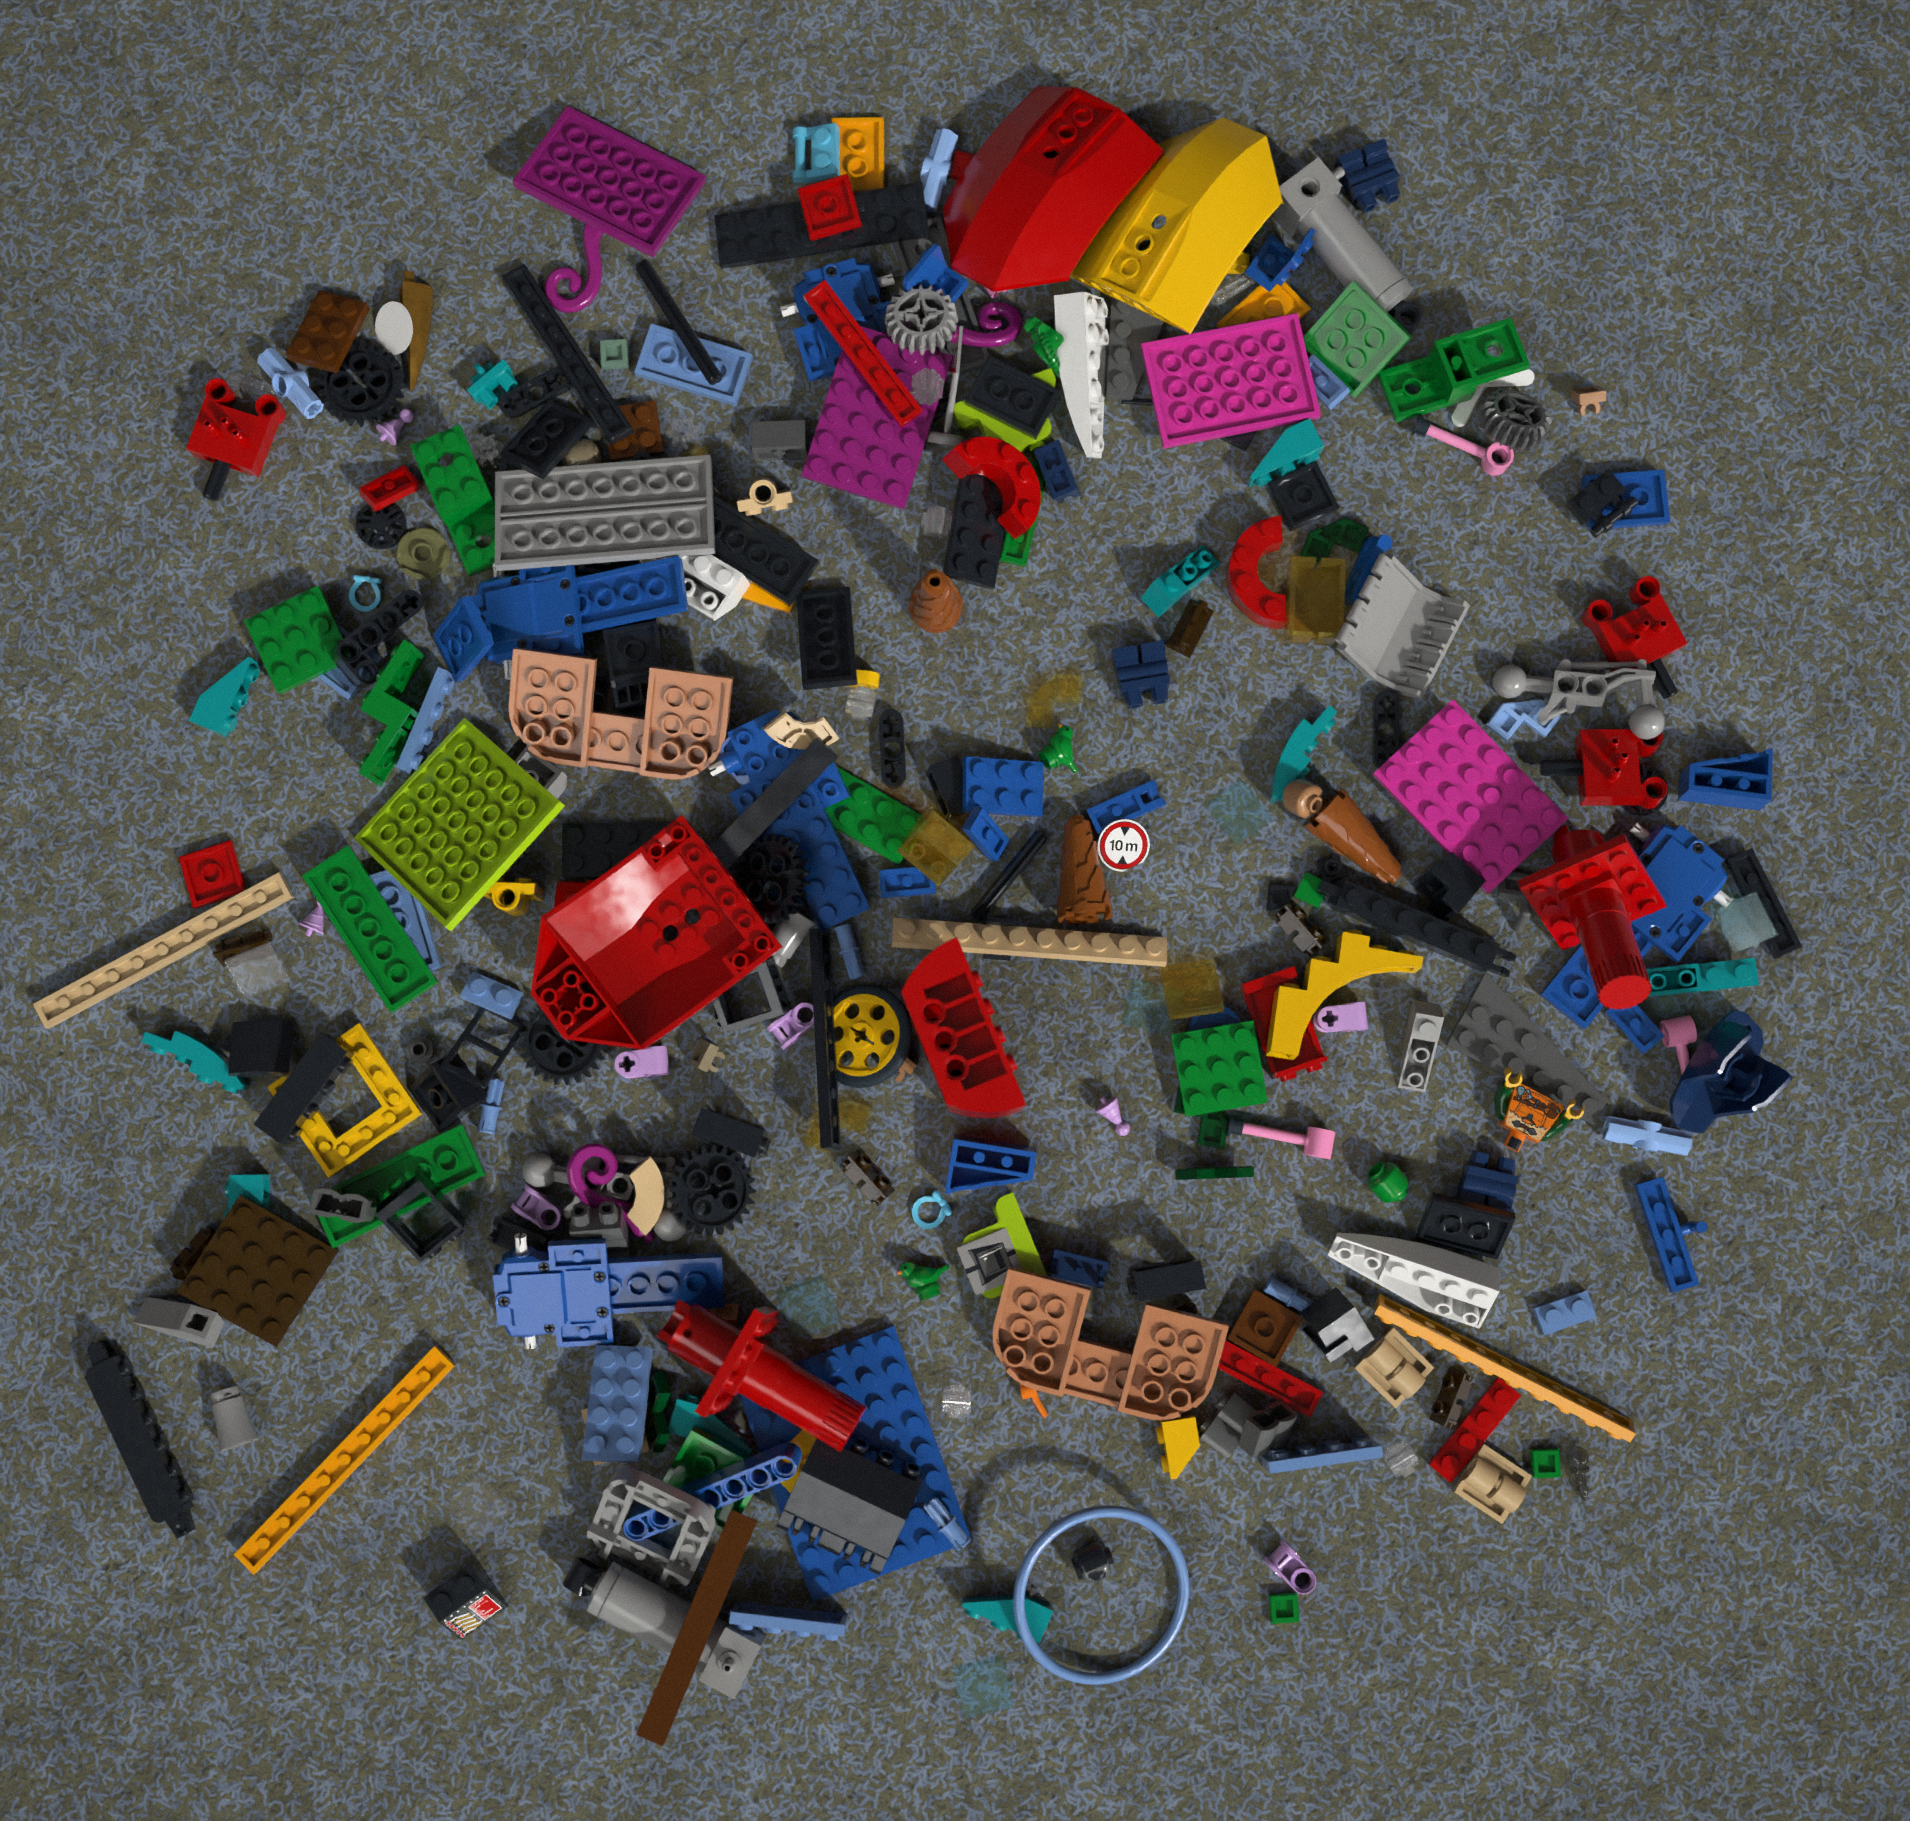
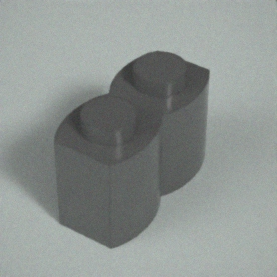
M320 1188L313 1190L309 1210L321 1217H339L344 1221L353 1223L368 1222L374 1219L377 1200L367 1194H348L337 1188Z
M1232 1391L1229 1395L1224 1393L1215 1404L1218 1410L1211 1418L1206 1416L1198 1427V1430L1201 1431L1198 1437L1225 1459H1228L1238 1447L1247 1416L1256 1411Z
M1283 1401L1273 1402L1265 1410H1257L1247 1416L1238 1446L1252 1457H1261L1268 1454L1271 1448L1283 1447L1290 1439L1298 1413Z

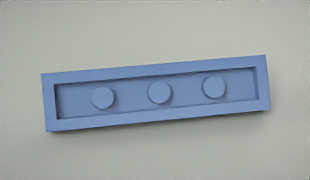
M440 667L436 670L396 765V768L410 775L422 764L423 755H421L424 745L430 744L434 733L431 730L434 721L441 718L444 711L442 702L445 695L449 696L454 687L452 674Z

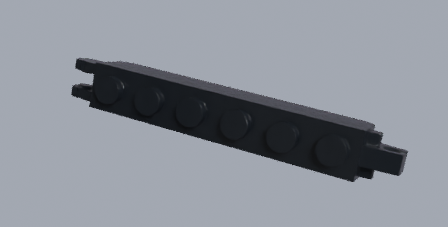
M1322 880L1316 892L1328 897L1327 903L1332 905L1331 909L1478 971H1490L1503 977H1509L1510 970L1494 964L1493 961L1495 956H1498L1506 961L1515 962L1517 956L1500 948V944L1347 880L1344 882L1336 880L1335 885Z
M107 1340L91 1342L89 1347H87V1352L93 1367L87 1369L85 1375L86 1382L151 1520L157 1523L165 1521L175 1537L180 1538L196 1529L190 1508L194 1506L192 1503L194 1499L193 1492L188 1485L183 1484L180 1477L182 1473L181 1467L175 1459L172 1460L167 1450L170 1448L168 1439L164 1434H160L157 1429V1416L151 1408L148 1409L144 1401L146 1397L145 1391L141 1384L135 1382L132 1376L134 1368L130 1360L124 1358L123 1354L116 1355L113 1347H111Z

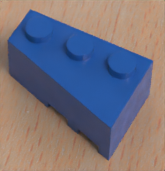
M1773 749L1749 755L1748 753L1740 754L1738 757L1727 759L1719 758L1689 764L1679 774L1678 800L1760 811L1771 801Z
M954 1134L945 1194L1033 1180L1037 1147Z

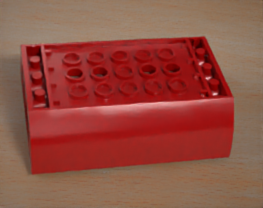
M955 937L934 949L918 964L907 979L901 993L948 1111L961 1116L983 1119L1009 1116L1020 1112L1026 1106L1013 1073L1018 1068L1012 1054H1005L1001 1043L1006 1042L1000 1025L994 1027L990 1015L995 1013L989 998L983 999L978 989L983 986L977 969L971 971L959 940ZM942 1045H949V1046H950V1047L947 1048V1049H940V1048H939V1047L942 1046ZM958 1070L962 1072V1075L959 1077H952L949 1075V1073H951V1071Z

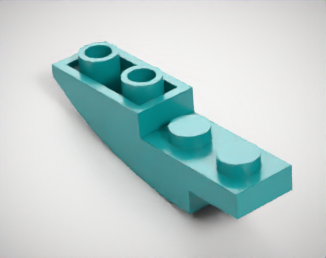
M1330 705L1313 725L1303 718L1283 747L1272 776L1269 796L1271 804L1274 805L1278 799L1283 803L1285 787L1295 779H1303L1310 771L1307 765L1311 759L1304 754V751L1309 755L1319 743L1315 738L1322 731L1327 734L1336 723L1332 718L1338 711Z
M1755 958L1646 969L1652 988L1650 995L1647 997L1727 990L1759 985Z
M175 1031L172 1039L155 1033H144L141 1042L150 1045L149 1051L164 1056L166 1051L175 1054L174 1060L191 1065L189 1072L197 1074L196 1080L211 1085L213 1081H217L223 1084L221 1089L238 1094L239 1090H249L250 1085L245 1077L228 1076L229 1059L199 1038L180 1031Z

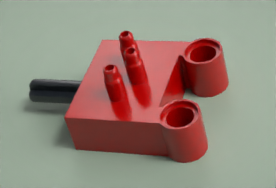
M214 378L208 381L205 386L206 397L186 450L194 457L214 463L202 494L204 498L210 501H218L230 468L256 477L260 476L277 428L286 418V409L271 394L262 395L257 399L255 409L259 414L258 416L231 408L237 398L235 391L225 380ZM225 390V394L217 398L218 393ZM276 406L273 413L266 414L270 407Z
M1644 576L1633 584L1629 590L1630 600L1641 607L1611 621L1610 618L1613 612L1611 605L1607 601L1599 599L1593 601L1584 609L1581 619L1583 624L1592 630L1608 662H1638L1640 659H1644L1647 670L1656 671L1654 683L1662 698L1668 699L1676 695L1678 690L1661 659L1680 650L1688 643L1660 593L1658 580L1652 576ZM1640 586L1647 588L1649 596H1644L1640 592ZM1592 609L1601 613V620L1593 617ZM1625 667L1630 669H1637V667ZM1612 668V669H1613V671H1616V670H1619V669H1622V668Z
M1581 729L1575 738L1576 760H1542L1539 767L1542 776H1578L1580 806L1640 805L1643 808L1652 809L1658 806L1667 794L1668 789L1664 780L1659 777H1650L1643 784L1640 781L1638 756L1646 758L1653 755L1663 741L1662 732L1658 736L1649 739L1652 745H1647L1642 739L1634 735L1630 729ZM1646 789L1653 790L1657 797L1650 796Z

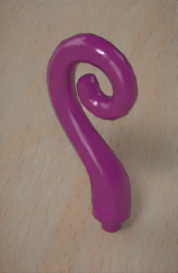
M586 223L583 229L582 241L588 278L584 289L576 297L569 299L563 298L557 292V284L561 279L570 280L569 289L572 293H576L581 287L582 280L579 273L570 267L556 268L548 275L545 282V295L553 308L559 312L573 313L584 309L594 300L601 285L602 262L600 240L604 233Z
M1002 302L988 303L979 309L977 322L980 328L993 333H982L963 328L962 344L976 347L1006 345L1015 340L1021 333L1023 326L1022 315L1015 307ZM991 315L1003 316L1008 320L1009 325L1001 330L1002 322L1000 320H990L988 317ZM957 326L955 334L952 335L951 343H956L959 326Z
M588 1143L577 1148L567 1164V1178L574 1194L583 1203L592 1208H599V1205L605 1201H613L615 1206H622L625 1221L635 1237L642 1236L645 1243L653 1241L655 1236L651 1230L644 1235L626 1215L633 1203L597 1194L583 1180L582 1166L584 1162L590 1157L596 1156L604 1160L605 1169L600 1173L594 1169H589L586 1172V1177L594 1185H603L610 1182L618 1169L614 1153L608 1147L599 1143Z

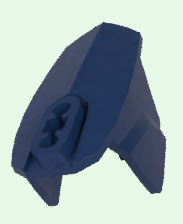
M1733 1010L1728 1012L1713 1026L1695 1051L1669 1101L1674 1126L1689 1132L1703 1134L1717 1117L1753 1113L1757 1109L1766 1106L1791 1082L1793 1077L1790 1073L1759 1056L1764 1044L1762 1029L1746 1012Z

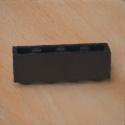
M320 1033L257 1118L254 1125L280 1144L293 1143L303 1131L301 1126L306 1119H311L319 1110L320 1106L317 1104L323 1096L327 1097L336 1086L334 1081L339 1074H344L353 1063L351 1058L355 1053L329 1034Z

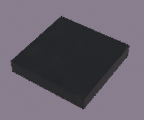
M1316 461L1267 484L1290 532L1340 508Z

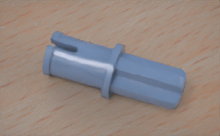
M852 925L838 926L834 930L836 931L841 948L839 955H843L849 978H860L865 973L858 952L861 949L856 945L851 928Z
M492 1078L486 1091L487 1097L484 1103L480 1104L482 1111L477 1131L495 1134L499 1110H502L500 1102L505 1084L504 1080Z
M1273 1276L1268 1279L1263 1289V1292L1284 1302L1285 1307L1291 1306L1299 1312L1315 1302L1297 1291L1298 1288H1291Z
M933 1497L925 1503L924 1509L938 1525V1531L944 1533L956 1551H960L961 1547L964 1548L971 1541V1538L968 1537L956 1522L957 1517L955 1515L951 1516L937 1497Z

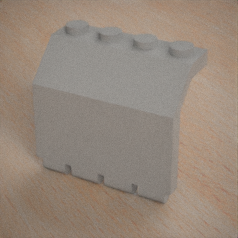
M1379 554L1371 569L1374 576L1368 575L1358 594L1362 600H1355L1346 618L1350 623H1343L1335 639L1338 643L1336 649L1366 677L1401 695L1422 700L1470 605L1465 600L1445 597L1424 587L1394 555Z

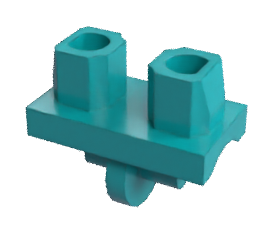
M504 359L495 366L489 362L483 368L476 362L473 367L477 373L470 378L474 384L467 391L476 404L480 402L488 410H491L499 401L498 397L492 392L500 385L507 393L518 387V384L512 375L513 372Z

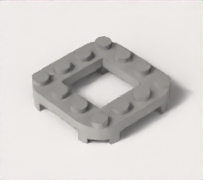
M624 1465L621 1470L614 1473L603 1491V1497L594 1520L587 1531V1538H592L595 1545L600 1549L597 1554L598 1556L607 1560L610 1553H613L661 1577L658 1586L668 1589L670 1584H683L687 1586L699 1565L716 1524L714 1517L715 1508L711 1504L704 1503L658 1478L637 1470L631 1465ZM633 1499L683 1523L673 1551L646 1538L635 1541L625 1535L623 1524Z

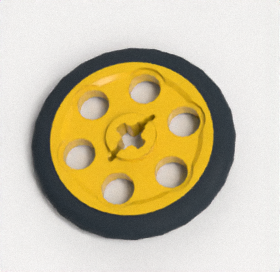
M871 984L856 985L843 990L833 997L835 1028L842 1027L844 1031L843 1038L835 1042L837 1081L845 1086L854 1088L872 1087L883 1083L893 1076L903 1065L912 1041V1024L909 1013L903 1002L893 992L881 986ZM857 1004L859 1014L857 1017L850 1019L847 1014L848 1009L851 1005ZM877 1006H883L885 1010L884 1017L880 1020L873 1018V1011ZM852 1028L858 1031L865 1032V1035L868 1037L869 1040L874 1042V1044L868 1041L861 1040L859 1033L854 1031ZM892 1030L895 1034V1039L890 1045H885L883 1035L886 1031ZM851 1051L854 1056L853 1062L849 1066H844L842 1064V1056L845 1052ZM877 1053L879 1056L878 1065L874 1068H869L867 1065L869 1055Z

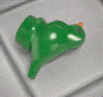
M1058 723L1057 731L1050 737L1049 744L1043 746V749L1038 752L1040 761L1043 762L1046 769L1058 768L1062 764L1074 774L1079 771L1073 763L1071 743L1073 731L1069 726Z
M906 1261L900 1265L896 1274L904 1277L906 1283L915 1289V1294L918 1295L919 1300L923 1301L941 1294L939 1289L941 1286L937 1280L942 1273L949 1269V1265L930 1268Z

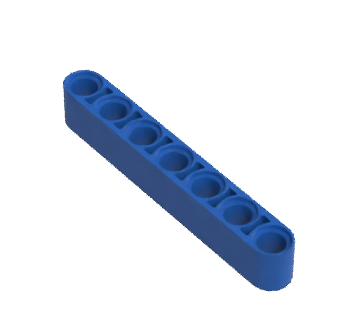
M786 1442L677 1487V1489L718 1509L793 1477L802 1459V1452L798 1445ZM782 1459H788L791 1463H786ZM757 1469H762L766 1473H761ZM733 1479L740 1481L741 1484L734 1482ZM639 1503L632 1508L623 1525V1530L629 1539L639 1541L677 1526L681 1522Z

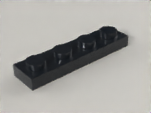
M1753 848L1725 860L1724 862L1773 958H1780L1801 948L1802 945Z

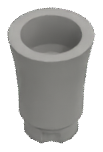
M796 911V914H789V920H781V923H776L772 930L783 948L770 958L774 957L776 964L780 967H783L787 959L792 957L797 947L808 935L809 929H813L817 925L798 911Z
M238 1386L223 1389L210 1395L213 1403L211 1408L218 1434L219 1452L237 1448L259 1439L247 1413L243 1396L239 1394Z

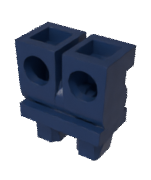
M1385 138L1363 146L1362 151L1358 148L1338 156L1334 167L1336 169L1340 166L1344 169L1345 175L1339 180L1349 196L1351 204L1357 203L1364 214L1377 207L1378 203L1374 196L1381 194L1386 204L1397 201L1400 196L1397 184L1400 175L1397 169H1395L1392 159L1389 157Z
M1164 640L1140 644L1139 656L1141 663L1138 661L1136 645L1112 649L1111 658L1120 697H1124L1128 709L1142 707L1141 693L1151 692L1153 704L1167 703L1170 678L1165 656Z
M1472 1151L1468 1165H1463L1456 1198L1513 1212L1512 1205L1519 1177L1514 1175L1515 1160L1498 1156L1496 1170H1488L1489 1154Z

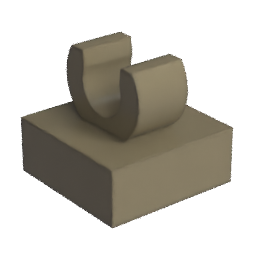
M700 1038L688 1063L705 1072L708 1070L718 1072L719 1069L712 1065V1061L717 1056L724 1059L725 1055L718 1051L719 1047Z

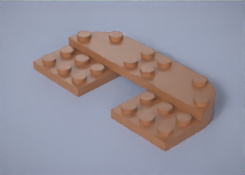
M519 647L513 648L509 694L511 725L516 736L519 735L522 741L529 747L528 750L545 761L584 768L594 766L637 772L641 776L663 779H684L700 773L711 765L719 756L722 743L728 738L733 677L651 666L649 669L645 717L593 710L597 658Z
M1008 1266L994 1320L993 1345L996 1356L1006 1368L1005 1371L1020 1384L1063 1397V1394L1118 1407L1119 1412L1151 1420H1169L1180 1417L1182 1413L1200 1405L1210 1392L1229 1328L1227 1322L1145 1302L1133 1351L1078 1338L1091 1287Z

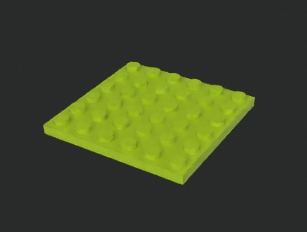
M464 717L354 839L444 927L452 931L565 805Z

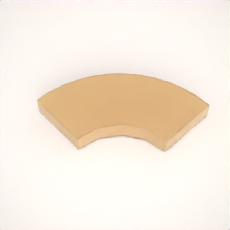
M783 711L762 727L776 742L794 749L805 750L817 737H820L827 745L839 739L822 715L813 720L800 721L791 718Z
M651 1156L629 1173L635 1186L636 1195L633 1205L626 1215L644 1235L656 1224L664 1204L662 1175Z

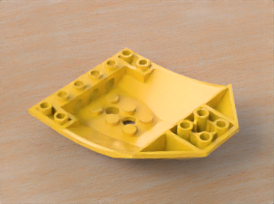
M1223 117L1158 143L1164 150V156L1115 209L1069 277L1184 332L1192 333L1214 293L1236 259L1264 222L1280 204H1284L1267 136ZM1159 216L1166 217V223L1162 228H1153L1152 224L1155 218ZM1144 240H1150V246L1146 250L1140 251V243Z

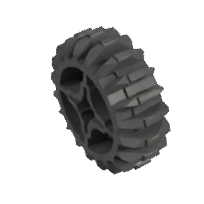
M1499 388L1498 391H1492L1483 400L1477 418L1480 421L1479 427L1484 429L1483 434L1490 435L1491 441L1499 442L1500 446H1508L1509 450L1516 448L1520 452L1523 449L1531 451L1532 448H1538L1550 432L1552 419L1550 418L1551 413L1545 410L1546 405L1538 402L1539 398H1532L1529 393L1524 394L1520 389L1513 391L1511 388L1507 390Z

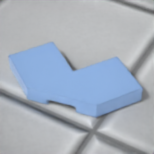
M1543 700L1507 702L1499 706L1485 726L1506 742L1522 722L1545 738L1562 715L1560 714V716L1548 720L1546 725H1539L1537 722L1538 713L1547 705Z

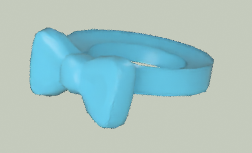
M354 575L353 580L356 582L349 591V600L352 606L363 612L376 609L382 600V591L379 584H382L383 580L371 576ZM364 582L371 583L376 593L375 601L369 606L360 605L356 599V592Z
M934 1190L932 1195L923 1196L914 1203L912 1217L919 1227L933 1229L942 1223L946 1215L950 1216L953 1210L942 1197L939 1190ZM922 1203H939L941 1210L936 1221L926 1223L920 1219L918 1209Z

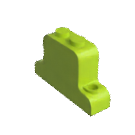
M1051 368L1031 375L1055 387L1056 378ZM965 400L954 405L953 419L959 428L971 430L979 427L983 437L1003 440L1017 448L1021 453L1029 450L1034 453L1035 449L1045 446L1050 440L1051 423L1049 418L1037 440L965 405Z
M1011 1192L1001 1196L997 1200L996 1205L992 1206L997 1222L968 1234L963 1240V1245L1005 1228L1022 1269L1047 1276L1014 1193ZM1003 1285L985 1291L982 1294L987 1298L998 1297L1002 1293Z

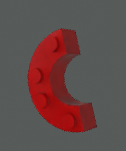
M974 437L961 442L942 458L943 462L959 479L970 474H980L988 477L997 485L1003 499L1002 512L997 521L1014 540L1032 526L1040 509V485L1031 463L1017 448L997 438Z
M1281 516L1269 517L1250 526L1237 540L1226 569L1228 592L1238 610L1240 609L1251 621L1274 629H1282L1287 622L1285 595L1273 593L1265 588L1259 580L1257 565L1261 557L1269 552L1278 551L1283 542Z

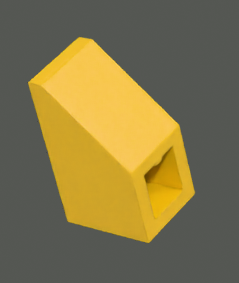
M1193 1414L1169 1420H1160L1161 1427H1156L1158 1444H1163L1165 1455L1160 1456L1163 1473L1168 1472L1170 1479H1177L1200 1446L1196 1418Z

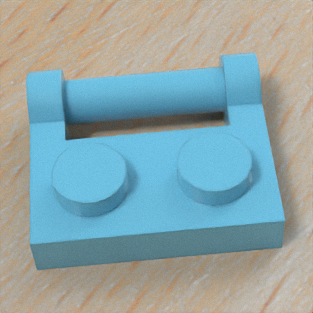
M836 123L808 128H793L792 138L795 140L793 182L810 183L840 176V127ZM806 140H811V170L806 171Z

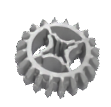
M920 283L918 289L911 287L908 292L900 290L898 297L892 296L891 304L887 305L885 316L887 334L891 336L893 344L899 343L901 351L908 347L911 355L915 350H919L922 356L925 350H929L933 354L935 347L943 350L945 342L951 343L952 335L957 331L958 315L956 314L955 303H951L949 295L944 296L942 289L934 292L932 284L928 289H923ZM920 315H923L922 325L920 324Z

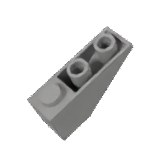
M1417 1000L1412 1001L1407 1022L1398 1088L1420 1092L1426 1091L1444 1020L1440 1004Z
M151 1297L145 1298L134 1321L137 1325L210 1348L214 1347L225 1323L217 1312L192 1304Z

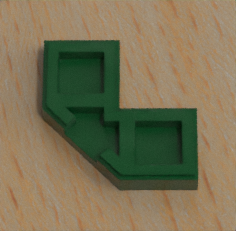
M1342 518L1332 524L1312 530L1307 536L1299 558L1324 568L1334 544L1359 554L1369 527L1350 519Z
M1178 1085L1174 1113L1184 1114L1180 1087ZM1217 1111L1194 1115L1195 1117H1201L1196 1145L1224 1150L1229 1122L1223 1113Z
M1254 1167L1182 1168L1175 1170L1176 1180L1254 1177Z
M664 1371L654 1372L648 1391L647 1402H650L651 1418L646 1419V1431L654 1453H662L670 1436L664 1409L671 1392Z

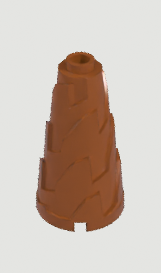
M937 569L928 570L926 575L918 581L914 591L911 593L909 612L912 620L919 628L929 633H943L958 623L963 610V600L959 591L943 572Z
M1342 787L1337 788L1334 791L1338 795L1333 798L1329 794L1324 799L1320 811L1311 818H1307L1310 822H1304L1303 827L1309 833H1312L1328 844L1337 853L1349 858L1366 873L1369 872L1383 884L1387 882L1393 884L1402 875L1400 871L1402 865L1388 850L1389 847L1377 834L1370 821L1359 810L1348 792Z
M1082 815L1070 816L1068 821L1064 823L1063 844H1061L1062 871L1060 875V895L1057 896L1058 921L1061 923L1065 918V924L1069 925L1099 923L1098 916L1104 914V921L1113 917L1112 903L1109 890L1106 889L1097 844L1093 840L1090 822L1085 820V817Z

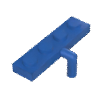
M1657 1177L1634 1184L1669 1292L1674 1293L1699 1285L1683 1235L1692 1232L1704 1233L1708 1228L1707 1224L1703 1221H1689L1679 1224L1664 1177Z

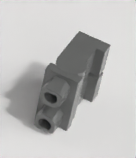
M613 1201L602 1202L599 1208H588L585 1203L573 1205L569 1229L572 1240L606 1238L608 1258L631 1257L632 1243L623 1216L622 1206H615Z

